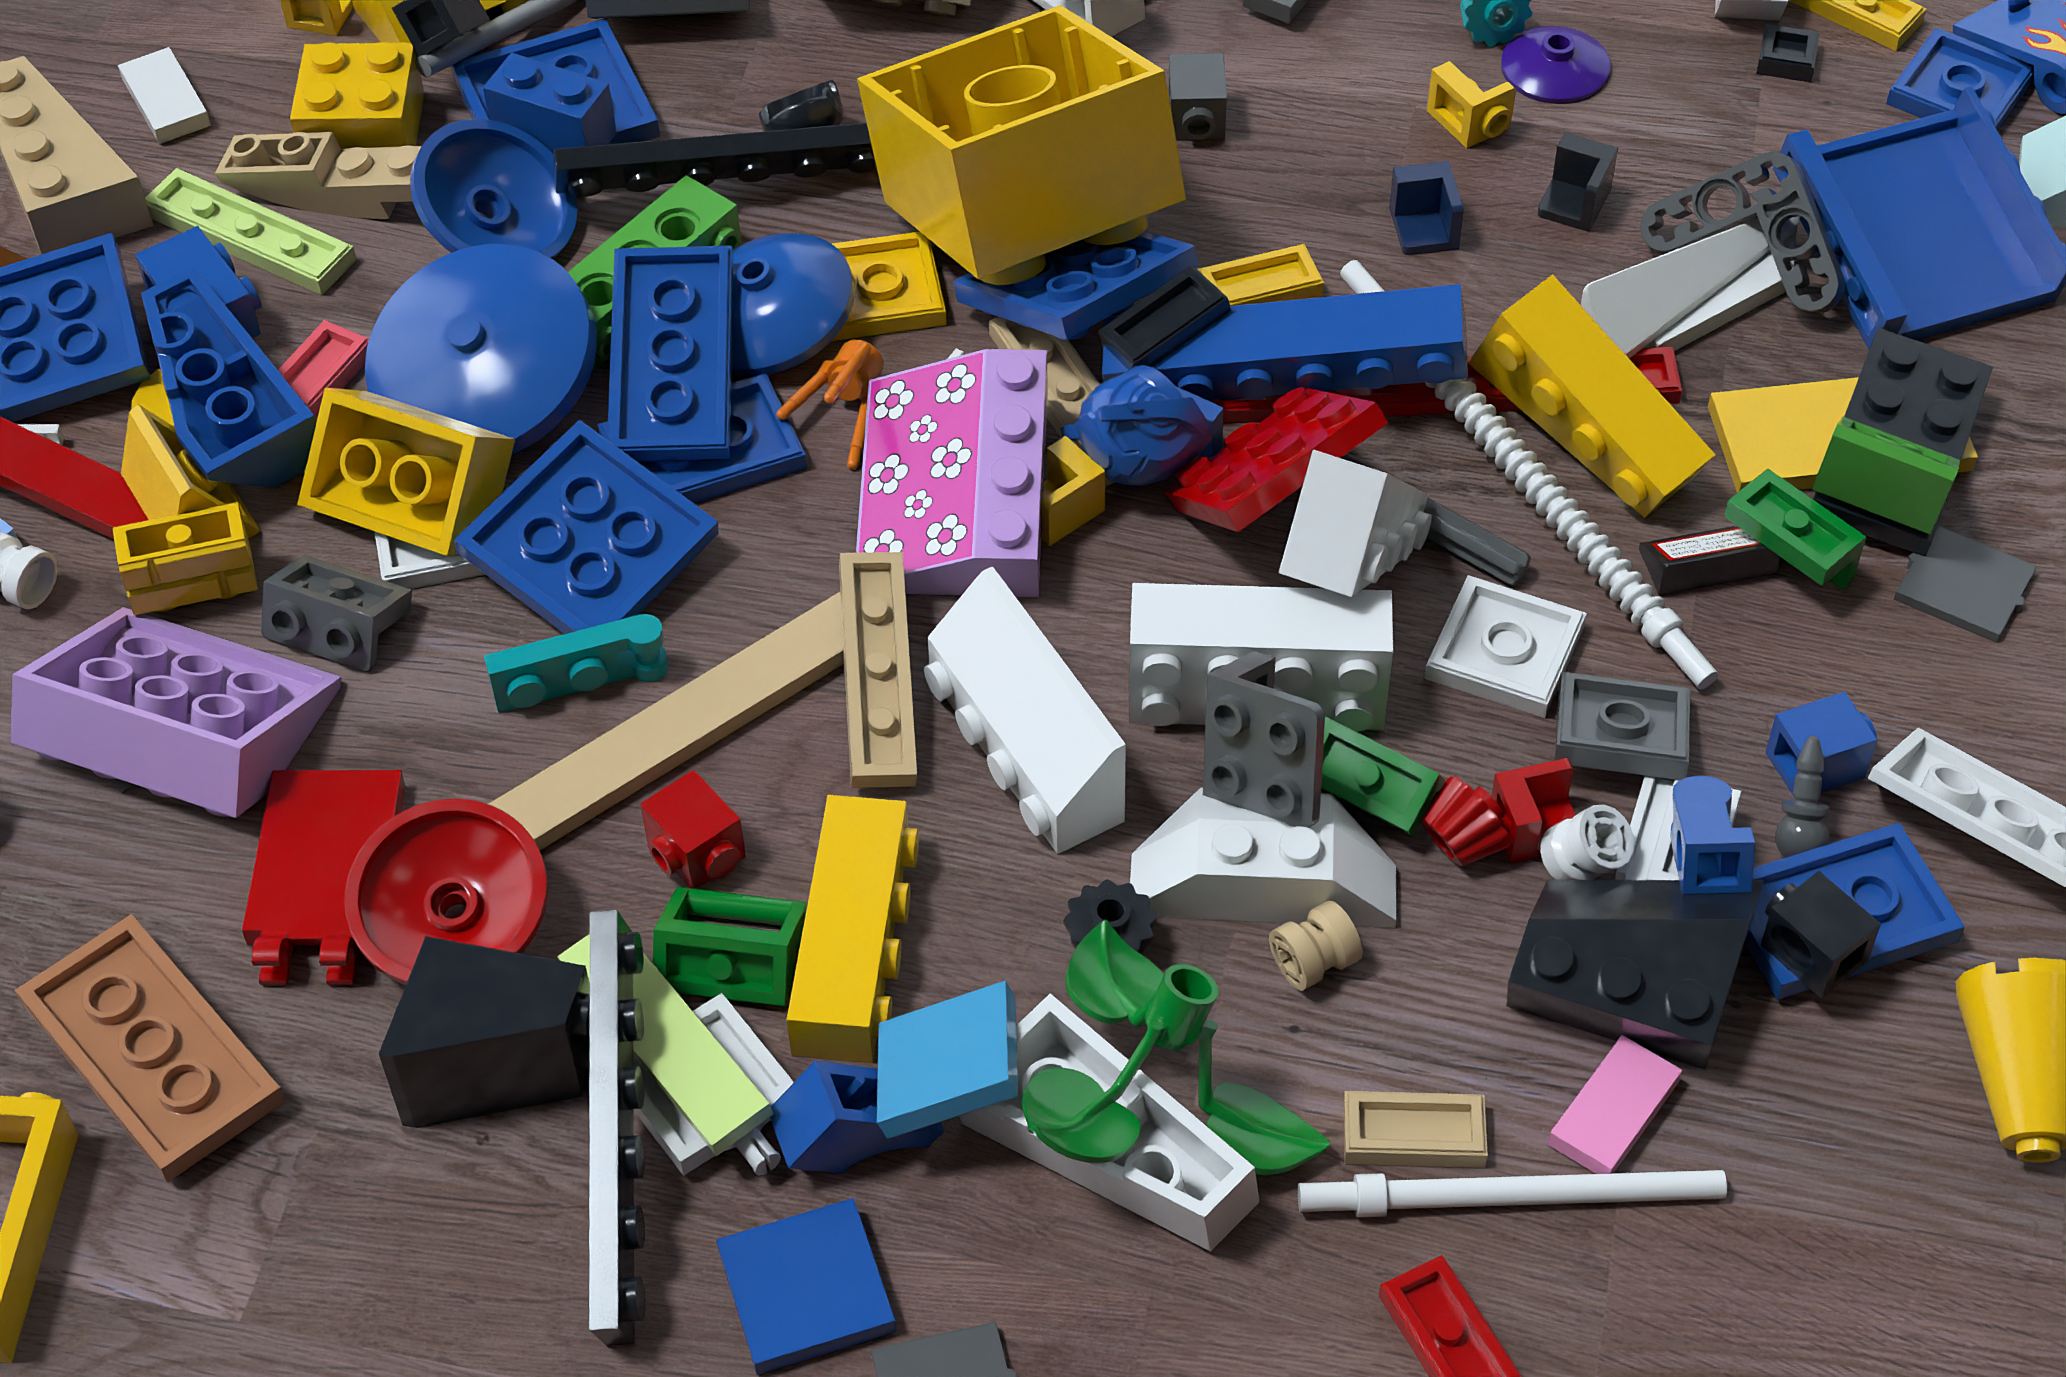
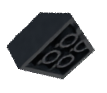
M1547 880L1528 920L1508 980L1506 1006L1614 1041H1618L1621 1035L1652 1053L1706 1070L1764 880H1752L1751 893L1682 894L1679 880Z

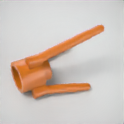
M862 340L846 342L834 360L824 361L818 372L776 412L777 418L785 420L825 383L829 385V389L824 395V401L828 404L833 403L837 397L846 401H853L859 398L861 405L847 460V467L855 470L859 465L864 448L869 380L878 378L884 366L882 355L868 342Z

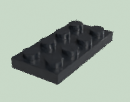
M1878 328L1844 417L1961 461L1993 366ZM1817 491L1813 500L1863 535L1926 556L1947 498L1931 534Z

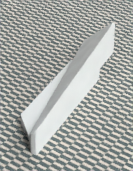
M1800 216L1790 218L1782 226L1780 233L1781 241L1789 249H1795ZM1757 218L1587 284L1583 290L1581 306L1628 358H1631L1643 348L1673 347V350L1676 351L1785 293L1786 290L1760 221ZM1791 261L1790 264H1791V267L1793 268V267H1794V261Z

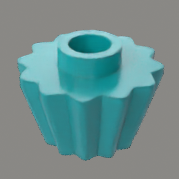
M1461 0L1460 11L1463 27L1470 31L1474 42L1484 41L1488 47H1493L1498 42L1507 44L1514 34L1524 31L1525 21L1533 14L1529 7L1532 0Z

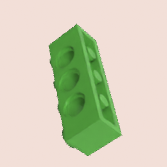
M686 175L568 272L586 297L595 320L597 349L592 371L604 361L610 360L614 249L732 246V250L742 245L737 204Z

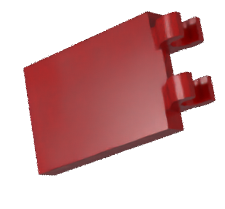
M402 770L272 771L242 926V933L247 946H253L251 962L253 966H261L258 980L260 985L288 984L293 946H320V966H328L326 973L327 985L355 984L359 947L352 937L345 915L344 898L347 877L358 852L369 837L381 825L401 813L406 787Z

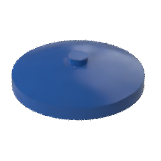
M484 244L457 250L431 262L416 272L394 293L383 308L372 329L366 351L365 377L368 392L513 438L515 442L512 454H515L531 446L552 431L569 414L582 395L591 376L597 349V333L593 313L586 297L570 274L556 261L543 253L511 244Z

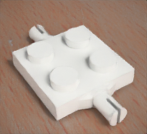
M722 993L693 1010L694 1014L770 1103V1106L794 1083ZM633 1055V1066L641 1068L644 1081V1105L642 1109H634V1112L684 1176L716 1155ZM770 1117L726 1149L730 1150L737 1147L752 1166L756 1175L759 1176L767 1173L766 1164L770 1170H773L781 1158L780 1154L773 1149L760 1132L763 1126L771 1121Z

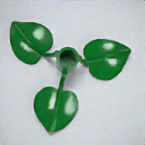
M1107 920L1098 924L1083 938L1070 959L1065 975V986L1072 1001L1083 1012L1097 1021L1116 1024L1129 1019L1135 1027H1142L1145 1023L1148 1027L1142 1041L1114 1084L1106 1092L1090 1076L1069 1068L1053 1067L1044 1069L1030 1079L1023 1092L1022 1109L1028 1128L1035 1131L1036 1136L1045 1145L1067 1158L1081 1162L1105 1163L1123 1157L1136 1143L1141 1124L1134 1113L1116 1101L1123 1095L1155 1044L1167 1050L1177 1051L1198 1039V1105L1202 1111L1211 1115L1205 1125L1255 1167V1174L1272 1175L1287 1172L1322 1155L1327 1150L1331 1142L1296 1114L1262 1092L1246 1085L1229 1082L1218 1084L1212 1092V1038L1218 1025L1207 1018L1218 997L1219 990L1216 982L1209 974L1187 964L1172 965L1164 974L1150 960L1125 943Z

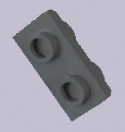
M302 555L264 581L261 633L267 639L363 671H368L377 662L378 635L411 611L412 589L317 558Z

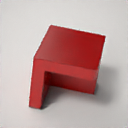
M1568 758L1495 774L1491 796L1504 813V817L1500 822L1509 833L1508 838L1512 843L1508 848L1504 849L1510 864L1542 857L1540 852L1541 840L1546 830L1565 819H1573L1576 816L1568 798L1574 772Z

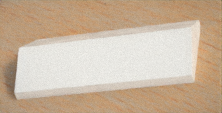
M1920 728L1914 730L1872 768L1868 776L1869 780L2066 888L2065 806Z

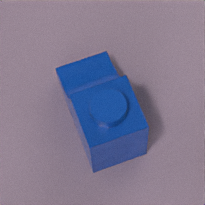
M814 1061L771 1106L773 1115L770 1119L785 1161L790 1169L843 1174L853 1164L882 1152L908 1147H929L944 1132L941 1122L887 1139L877 1124L878 1069Z

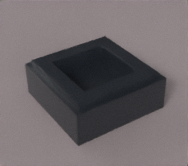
M1766 24L1756 74L1811 83L1820 32Z

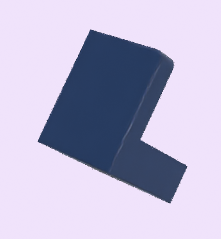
M1449 161L1393 167L1389 210L1402 253L1405 255L1458 250L1464 208Z

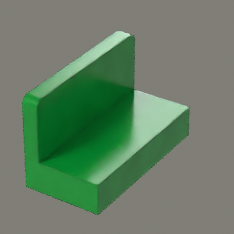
M1766 469L1728 500L1724 515L1726 519L1821 586L1831 581L1839 588L1845 589L1854 581L1866 536L1770 469Z
M1325 716L1321 790L1332 793L1338 799L1413 836L1433 797L1438 794L1445 783L1444 778L1439 773Z

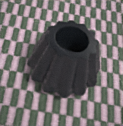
M1107 879L1098 887L1083 886L1079 897L1068 900L1070 913L1064 918L1063 924L1070 934L1071 944L1076 949L1078 944L1093 928L1107 920L1123 941L1142 955L1153 939L1152 928L1157 921V914L1149 909V896L1136 893L1131 883L1118 886Z

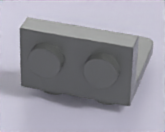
M1252 651L1207 674L1203 796L1285 822L1293 827L1302 826L1310 828L1320 818L1325 713L1316 702L1275 690L1276 657Z

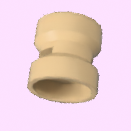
M1329 900L1313 908L1308 913L1307 921H1303L1300 924L1289 921L1269 933L1270 949L1276 964L1287 981L1300 991H1304L1323 979L1324 972L1329 968L1334 967L1343 970L1362 959L1363 948L1358 932L1347 913L1334 901Z

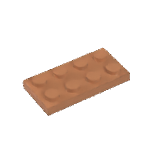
M132 914L15 989L22 1006L167 1183L285 1102L280 1086Z

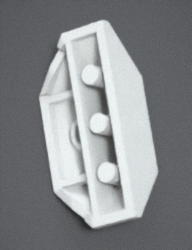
M1200 788L1132 853L1130 883L1134 886L1136 893L1149 896V909L1154 911L1157 917L1287 923L1291 921L1300 924L1303 921H1307L1308 913L1313 908L1330 900L1343 908L1354 926L1395 928L1396 865L1332 793H1321L1319 821L1310 828L1302 826L1293 827L1285 822L1203 796V788Z

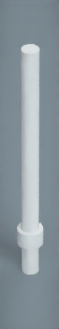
M1723 1170L1386 1180L1384 1173L1355 1174L1353 1182L1298 1183L1299 1212L1355 1210L1356 1217H1385L1387 1209L1725 1199L1727 1181Z

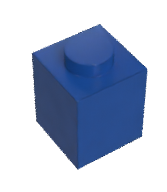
M1845 691L1775 715L1765 753L1792 795L1794 792L1795 775L1799 773L1796 768L1797 759L1809 736L1819 738L1823 753L1824 770L1820 773L1822 777L1821 793L1866 778L1878 739L1870 718L1865 713H1859Z

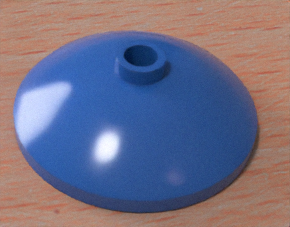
M466 119L447 124L430 135L420 148L413 162L410 188L415 209L430 234L451 253L477 245L511 244L533 249L554 259L571 238L577 220L576 196L570 193L556 194L553 178L554 154L536 138L509 124L488 119Z
M783 233L760 237L732 250L734 259L731 374L758 376L764 373L769 375L790 369L821 351L842 329L853 307L855 280L846 258L830 242L808 234Z

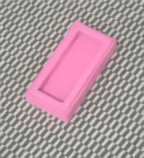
M1621 1035L1550 1132L1548 1145L1595 1174L1615 1173L1679 1083L1682 1069Z

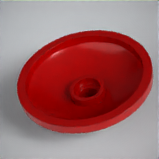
M455 798L429 801L395 815L381 825L364 843L347 877L344 898L345 915L352 937L366 959L387 977L406 985L425 936L522 954L535 937L542 923L548 900V877L544 860L534 839L522 824L505 811L492 805L469 799ZM457 904L466 906L465 912L460 917L454 919L445 917L450 907Z

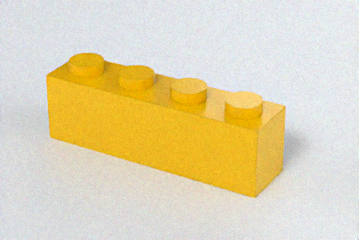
M827 795L786 1020L791 1056L873 1063L879 1023L892 1018V997L884 996L886 979L897 980L900 970L901 939H893L895 923H907L909 914L910 883H902L904 868H915L918 858L919 829L908 828L906 801Z

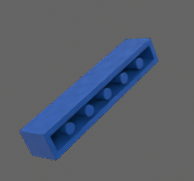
M1461 284L1230 306L1231 311L1153 366L1154 369L1166 376L1174 386L1208 401L1211 399L1232 400L1243 398L1258 400L1267 396L1285 395L1300 387H1304L1305 390L1310 388L1326 392L1355 388L1379 389L1388 385L1422 382L1436 384L1447 380L1468 378L1467 327ZM1117 317L1105 318L1104 326L1112 322ZM1103 345L1102 376L1105 382L1113 377L1122 375L1128 369Z

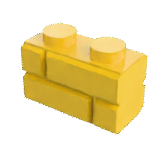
M238 502L113 527L119 572L127 592L133 616L154 611L166 612L182 605L216 598L228 599L240 593L258 590L250 544Z

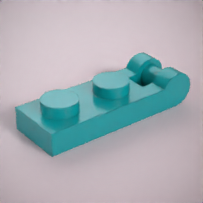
M649 614L635 615L483 655L498 713L515 708L531 707L541 701L579 691L595 690L602 685L632 677L643 682H655L664 677L668 671L667 653L662 646L664 643L662 624L658 618Z

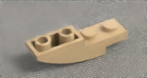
M333 132L234 135L215 175L218 181L223 184L288 207L352 218L389 219L397 202L413 201L410 188L411 169L415 157L422 146L406 145L401 147H354L341 149Z

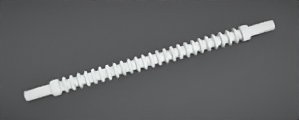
M1357 260L1347 263L1340 272L1342 279L1355 294L1384 291ZM1466 379L1447 380L1436 384L1425 382L1429 388H1435V396L1437 398L1445 399L1446 409L1455 411V419L1459 422H1465V431L1475 434V442L1481 446L1485 445V454L1489 457H1495V465L1500 469L1506 468V478L1511 481L1516 480V490L1526 492V501L1530 504H1537L1536 512L1540 516H1547V526L1558 528L1556 532L1557 537L1561 540H1568V550L1579 552L1577 556L1578 561L1582 564H1589V574L1594 577L1600 576V587L1604 589L1611 588L1609 594L1612 600H1622L1620 605L1621 611L1626 614L1633 613L1631 617L1632 624L1635 626L1643 625L1641 632L1649 644L1655 648L1662 647L1698 689L1702 690L1710 686L1719 674L1682 632L1683 621L1670 608L1663 609V598L1659 596L1652 597L1653 587L1649 584H1641L1643 580L1641 573L1637 571L1630 572L1632 568L1631 562L1627 559H1620L1621 551L1619 548L1609 547L1610 538L1607 535H1598L1600 531L1599 525L1594 522L1588 523L1589 514L1586 511H1577L1579 507L1578 501L1573 498L1567 499L1568 490L1563 486L1557 487L1558 480L1556 476L1552 474L1546 475L1547 466L1541 462L1536 463V453L1526 451V442L1522 439H1516L1515 429L1511 427L1506 428V419L1502 416H1496L1495 406L1486 404L1487 400L1484 394L1476 393V385L1471 381L1466 382Z

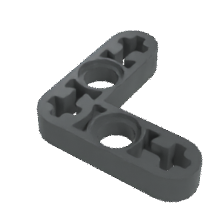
M1772 151L1758 155L1655 202L1647 208L1642 216L1640 223L1642 238L1647 245L1663 253H1669L1758 218L1786 293L1794 305L1802 310L1819 314L1830 311L1843 298L1845 291L1844 276L1805 174L1797 161L1783 153ZM1772 166L1783 172L1788 171V177L1781 181L1782 191L1777 194L1774 190L1767 187L1754 191L1750 194L1757 203L1751 206L1750 195L1741 184L1740 179L1746 177V183L1756 186L1770 178L1768 169ZM1719 188H1730L1736 197L1734 211L1724 219L1717 220L1712 218L1707 207L1709 197ZM1692 201L1694 213L1703 224L1702 229L1698 230L1697 223L1687 221L1674 229L1676 238L1672 241L1668 237L1657 235V230L1664 226L1663 216L1665 214L1675 219H1682L1694 214L1687 205ZM1792 217H1804L1810 225L1809 239L1799 248L1789 249L1785 247L1780 235L1782 226ZM1818 251L1821 254L1820 258L1809 259L1813 272L1820 277L1829 278V284L1821 288L1823 298L1820 300L1808 294L1803 295L1802 289L1810 284L1807 270L1799 264L1792 268L1790 264L1791 261L1807 259Z

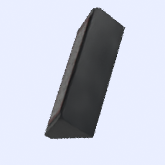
M1738 526L1642 542L1639 545V551L1658 595L1777 574L1781 558Z

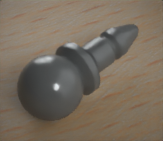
M1809 736L1797 759L1796 768L1799 773L1795 775L1793 792L1795 800L1782 801L1781 809L1785 812L1786 816L1777 825L1775 842L1778 850L1785 858L1828 845L1829 842L1828 828L1822 820L1829 814V806L1817 802L1821 795L1822 777L1820 773L1824 770V758L1820 740L1816 736Z

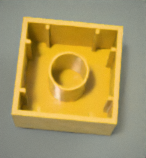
M1062 5L857 78L884 202L973 276L985 283L1007 285L1028 280L1044 269L1046 253L1082 239L1087 243L1095 245H1112L1129 241L1146 230L1148 226L1147 214L1186 200L1165 71Z

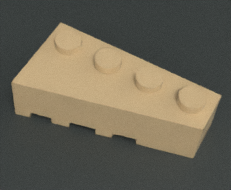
M25 56L1 61L0 153L41 254L108 233H112L117 238L154 226L139 178Z

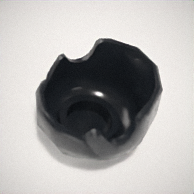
M833 80L770 102L759 112L763 131L840 125L844 117L841 98L836 83Z

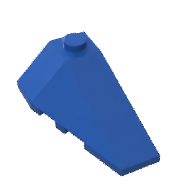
M192 266L143 291L141 295L178 440L207 479L216 482L275 488L304 472L316 427L313 413L196 268Z

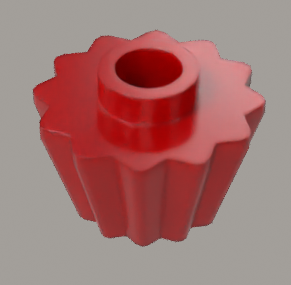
M1456 775L1454 777L1450 776L1445 781L1421 819L1424 824L1423 827L1430 838L1459 867L1506 849L1512 844L1508 838L1509 833L1501 825L1500 820L1504 817V813L1498 803L1482 787L1478 786L1473 790Z

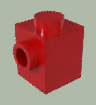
M694 769L640 803L648 848L654 861L665 874L670 876L676 872L689 888L697 889L711 879L725 876L737 865L738 861L746 857L740 818Z

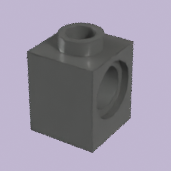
M1224 53L1169 54L1168 94L1176 140H1225L1227 91Z

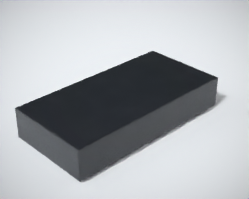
M1191 265L1104 326L1098 333L1102 345L1128 370L1140 365L1153 367L1229 313L1231 308L1228 298L1199 270Z

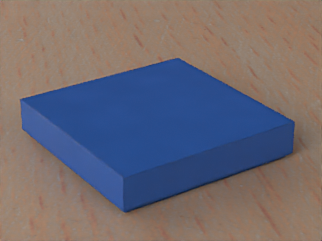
M1935 27L1890 88L1886 104L1923 118L1953 110L1963 89L1972 86L1982 105L1986 106L1992 113L1995 128L1998 131L2033 82L2034 65Z
M854 1198L716 1239L718 1252L756 1375L896 1332L895 1318Z

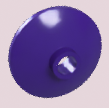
M1541 26L1519 33L1507 43L1501 59L1502 73L1506 81L1515 87L1517 92L1530 99L1550 104L1575 103L1597 94L1607 83L1611 66L1607 51L1596 39L1582 31L1562 26Z

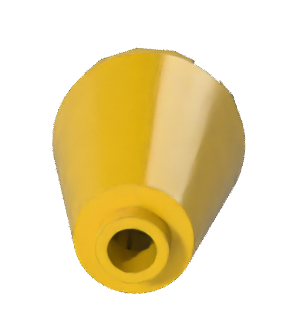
M2021 958L2018 959L2019 972L1996 974L1995 962L1979 965L1963 972L1956 980V999L2001 1145L2009 1150L2016 1151L2017 1158L2022 1161L2049 1162L2057 1160L2061 1157V1150L2066 1149V960Z

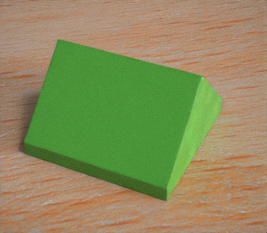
M1843 416L1833 432L1812 490L1931 534L1958 473L1960 460Z

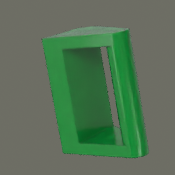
M677 886L653 929V965L677 993L716 997L722 993L726 999L785 1006L790 996L795 976L808 902ZM688 915L779 925L782 927L780 932L687 921Z

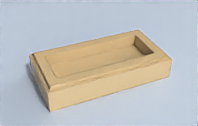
M1344 1091V1164L1486 1167L1488 1153L1484 1094Z

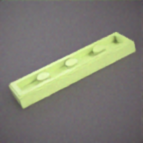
M178 168L145 197L152 220L181 233L198 226L212 245L220 242L228 254L319 295H323L357 261L352 245Z
M589 934L560 954L558 958L559 961L586 965L590 982ZM643 953V971L641 974H633V999L638 998L642 1005L644 1035L641 1041H633V1055L717 1156L771 1117L773 1111L770 1103Z

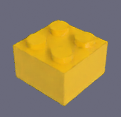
M411 42L304 44L290 115L293 133L333 132L341 149L416 146L425 91L421 74L416 66L417 54Z

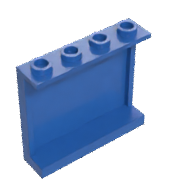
M1972 86L1963 89L1953 110L1825 144L1816 145L1808 129L1787 134L1779 153H1783L1797 161L1805 174L1844 276L1845 291L1842 301L1868 350L1878 328L1917 340L2056 301L2065 287L2066 245L2060 242L2046 217L2042 201L2032 193L2020 172L2017 157L2012 151L2007 149L1995 128L1992 113L1986 106L1982 105ZM1773 166V170L1781 183L1784 178L1788 177V171L1783 172ZM1799 217L1806 233L1810 236L1809 223L1804 217Z

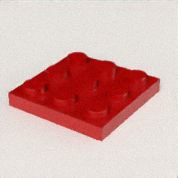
M1304 387L1296 388L1280 397L1273 405L1275 412L1259 424L1250 422L1233 431L1225 439L1227 447L1212 458L1201 457L1182 468L1176 475L1178 482L1167 489L1165 494L1177 512L1239 532L1303 486L1313 450L1341 458L1387 425L1388 421L1376 402L1310 388L1306 390Z

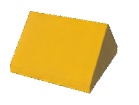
M139 404L129 412L121 475L149 520L238 502L247 537L250 538L261 531L231 483L209 481L180 444L174 426Z

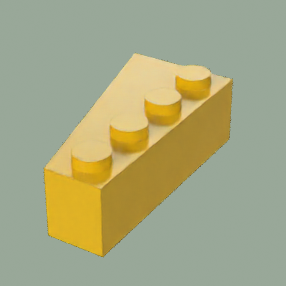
M1553 274L1499 316L1468 362L1609 486L1623 502L1633 507L1644 518L1694 479L1716 455Z

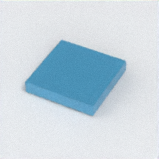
M1006 980L879 1023L877 1124L887 1139L1018 1096L1016 998Z

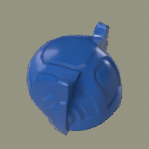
M1145 365L1135 366L1122 375L1113 377L1097 386L1082 402L1080 415L1076 423L1064 425L1061 428L1062 438L1067 436L1070 440H1080L1085 453L1105 470V476L1108 479L1124 486L1133 487L1164 481L1189 464L1212 441L1207 420L1192 397L1183 398L1178 389L1166 376L1153 367Z

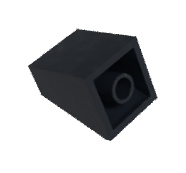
M425 936L379 1051V1057L402 1125L419 1128L582 1097L590 1074V982L586 965Z

